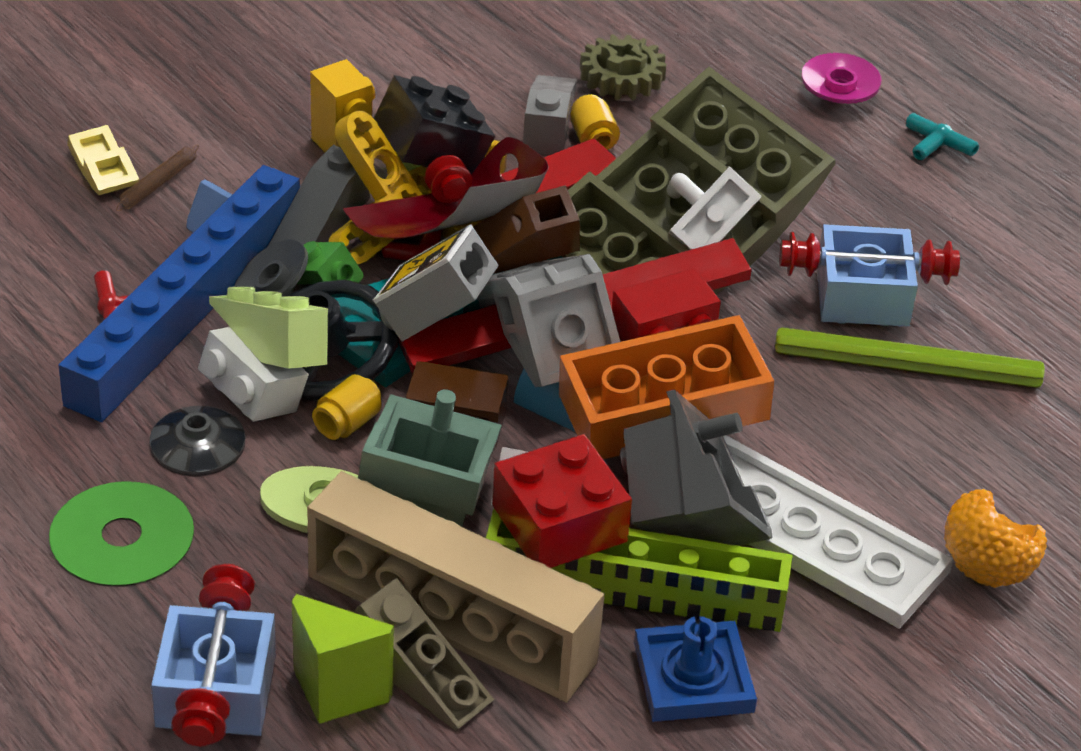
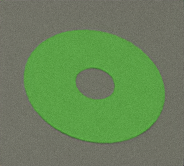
M112 482L85 490L62 506L51 524L49 541L56 560L73 575L97 584L129 585L153 579L174 567L184 557L191 545L194 525L187 507L169 491L141 482ZM126 518L137 522L141 527L142 533L140 538L133 544L113 546L108 544L102 537L104 526L112 520Z

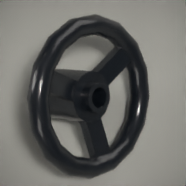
M346 279L323 281L307 286L290 295L308 297L309 305L328 308L327 358L341 353L348 346L349 342L380 341L368 361L355 372L336 380L313 382L321 365L302 367L309 375L301 398L310 401L319 400L351 375L356 374L373 380L386 369L398 347L399 337L394 330L389 329L382 321L379 308L373 301L379 292L372 286ZM345 297L365 303L376 312L379 321L347 322L335 298Z

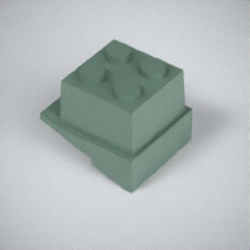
M441 390L437 393L435 406L390 394L363 448L358 479L368 481L377 488L403 500H408L424 510L446 520L453 521L463 527L467 514L473 516L502 425L453 412L456 395L450 390Z

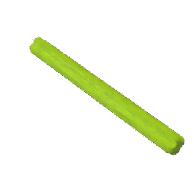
M785 327L778 329L775 341V352L778 354L1034 388L1041 387L1045 373L1044 363L1036 360Z

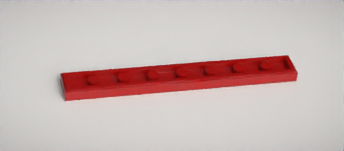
M734 238L609 272L603 274L612 308L613 290L696 268L710 288L715 290L750 280L752 269ZM496 305L439 320L404 341H401L400 338L398 339V344L412 374L417 361L450 366L512 348L503 333Z

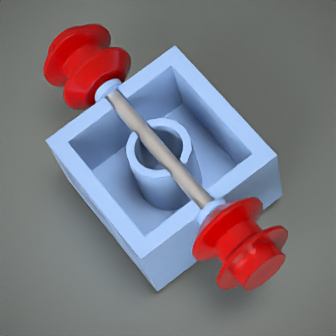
M823 224L820 242L814 233H810L806 241H797L794 232H790L789 240H781L779 266L787 267L788 276L792 275L796 267L804 268L808 277H811L817 270L821 322L910 327L918 287L916 271H918L925 284L929 283L933 275L941 276L944 285H948L951 276H958L960 252L959 250H953L951 241H947L943 249H934L932 241L929 239L923 244L919 252H913L910 229Z
M234 564L215 565L209 568L203 576L204 587L199 594V603L202 608L169 606L151 685L155 727L172 729L179 738L193 746H206L216 743L225 736V733L261 736L276 657L275 613L249 611L251 606L250 595L255 586L253 577L246 570Z

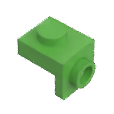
M310 241L304 244L308 252V263L297 284H315L317 282L343 279L359 283L363 279L364 274L343 242Z

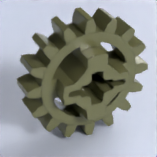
M614 34L610 35V40L607 41L596 38V44H587L585 52L581 53L580 78L581 80L588 81V89L600 88L599 95H613L615 100H619L622 95H628L631 100H636V94L639 93L648 97L651 96V89L660 90L661 82L665 81L666 55L658 53L659 46L657 45L647 47V39L644 38L637 40L632 38L631 35H626L624 40H621Z

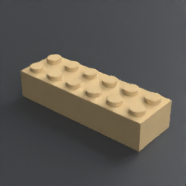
M343 471L307 507L308 577L361 603L397 578L452 647L566 703L598 663L604 593L593 589L588 584L578 582L548 568L541 562L531 560L496 541L486 539L459 526L453 521L439 517L408 500H403L375 487L368 481L360 480Z

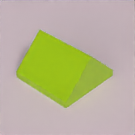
M296 594L292 600L293 668L318 723L320 724L389 703L393 696L394 626Z

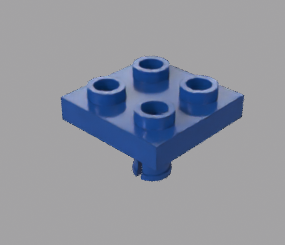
M692 617L684 625L635 629L634 646L652 722L755 713L757 697L736 621L713 622L708 618L699 617V624H696L695 617Z

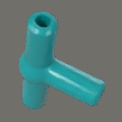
M915 113L910 114L906 119L907 128L926 136L912 150L914 157L918 160L926 159L940 146L945 145L968 156H974L979 149L977 141L953 131L948 124H937Z

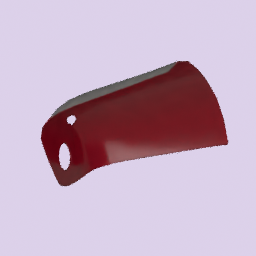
M506 137L495 145L471 174L472 186L469 187L464 197L456 202H440L431 193L343 208V211L357 228L374 237L398 239L422 235L485 220L518 199L535 194L549 166L547 161L534 149L516 138ZM506 154H513L518 161L517 175L510 181L504 180L500 173V164Z

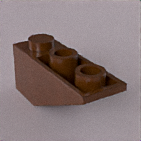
M566 185L524 196L497 214L473 226L499 265L493 274L580 251V219Z

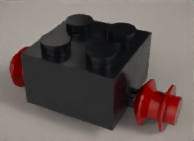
M394 75L374 116L375 121L402 162L427 168L424 176L425 183L432 191L433 196L443 203H453L464 197L469 187L472 186L471 174L485 158L495 138V134L485 122V116L476 109L470 100V95L465 90L454 85H448L447 88L436 86L418 76H412L411 79Z

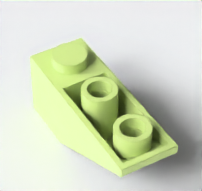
M253 287L227 288V295L209 296V304L261 363L284 368L327 365L328 308L309 305L308 297H282L281 292H255Z

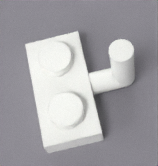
M730 166L705 193L685 174L676 173L672 176L667 186V193L672 198L683 196L692 207L668 233L690 250L720 242L762 196Z

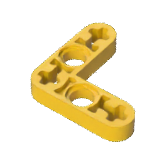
M356 111L337 122L335 127L336 140L375 201L373 203L423 195L381 128L370 114L365 111ZM356 127L360 130L361 133L358 135V137H356L353 133ZM371 146L373 151L366 154L364 150ZM375 158L380 159L387 168L386 179L376 174L373 165ZM350 220L330 236L328 242H343L345 246H348L350 240L358 237L362 243L352 248L350 253L359 265L370 259L394 240V238L374 237L357 228Z

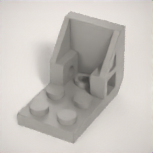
M590 254L539 261L493 274L476 299L480 307L496 304L503 333L535 387H543L559 382L560 355L620 342L602 271Z

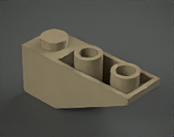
M397 578L360 604L353 612L394 626L393 684L455 731L495 700Z

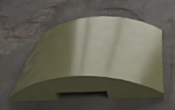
M707 67L650 118L651 128L597 176L589 171L568 190L580 219V251L562 255V257L590 254L601 269L602 274L690 250L668 232L692 205L683 196L679 198L670 197L667 193V186L674 174L683 173L705 193L730 166L762 196L721 240L734 238L749 266H751L782 235L808 204L834 167L835 159L711 67ZM726 287L715 289L713 292L717 295Z

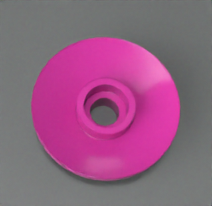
M821 54L807 61L802 70V82L805 87L817 97L835 103L851 104L869 100L879 92L882 79L878 69L867 60L851 54Z

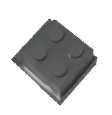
M676 390L666 392L670 399V416L624 429L625 447L621 449L620 458L623 470L628 476V494L632 498L630 516L632 524L643 531L722 542L737 546L773 539L772 529L757 494L752 486H744L723 437L742 431V421L738 413L709 419Z

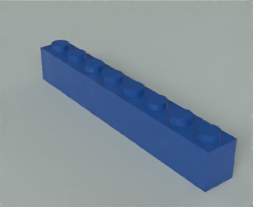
M262 165L58 365L63 406L102 423L213 309L209 304V296L227 295V288L235 286L246 265L258 253L268 247L300 188V178Z

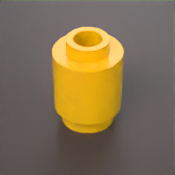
M584 95L573 103L570 121L580 143L595 138L607 150L613 148L619 140L620 129L608 104L595 95Z
M356 374L349 376L318 400L317 407L312 412L315 426L325 437L331 440L350 436L381 411L380 390L368 378Z

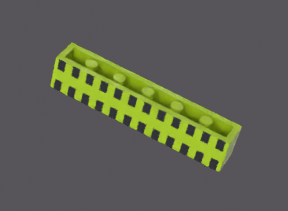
M493 508L486 539L496 541L504 547L527 557ZM629 528L628 542L551 569L578 582L586 583L593 589L604 593L605 604L690 618L695 617L696 619L705 617L715 622L736 621V625L781 632L793 555Z

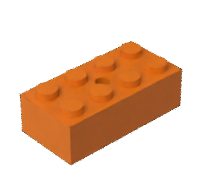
M740 315L560 355L559 396L577 436L585 434L602 459L620 456L621 449L625 447L624 429L670 416V399L666 392L676 390L709 419L738 413L742 426L770 420L774 379Z

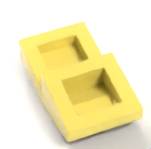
M108 125L68 136V147L78 167L98 195L131 187L139 181V177L125 148L118 147Z

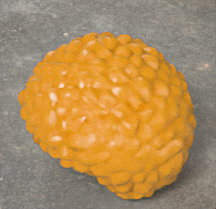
M975 489L968 494H962L955 501V504L952 505L947 515L944 527L945 547L954 559L956 568L964 572L966 577H970L977 581V583L996 588L1020 583L1028 579L1034 570L1040 566V562L1045 555L1044 551L1047 548L1045 530L1039 524L1034 526L1031 524L1020 525L1012 522L1005 515L998 514L995 511L993 493L991 491Z

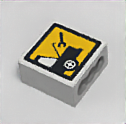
M470 224L399 265L373 301L379 308L384 324L389 329L394 330L401 341H404L475 301L499 265Z

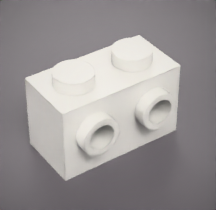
M230 327L209 331L198 366V370L253 422L296 412L309 375L302 367L284 368L261 363Z

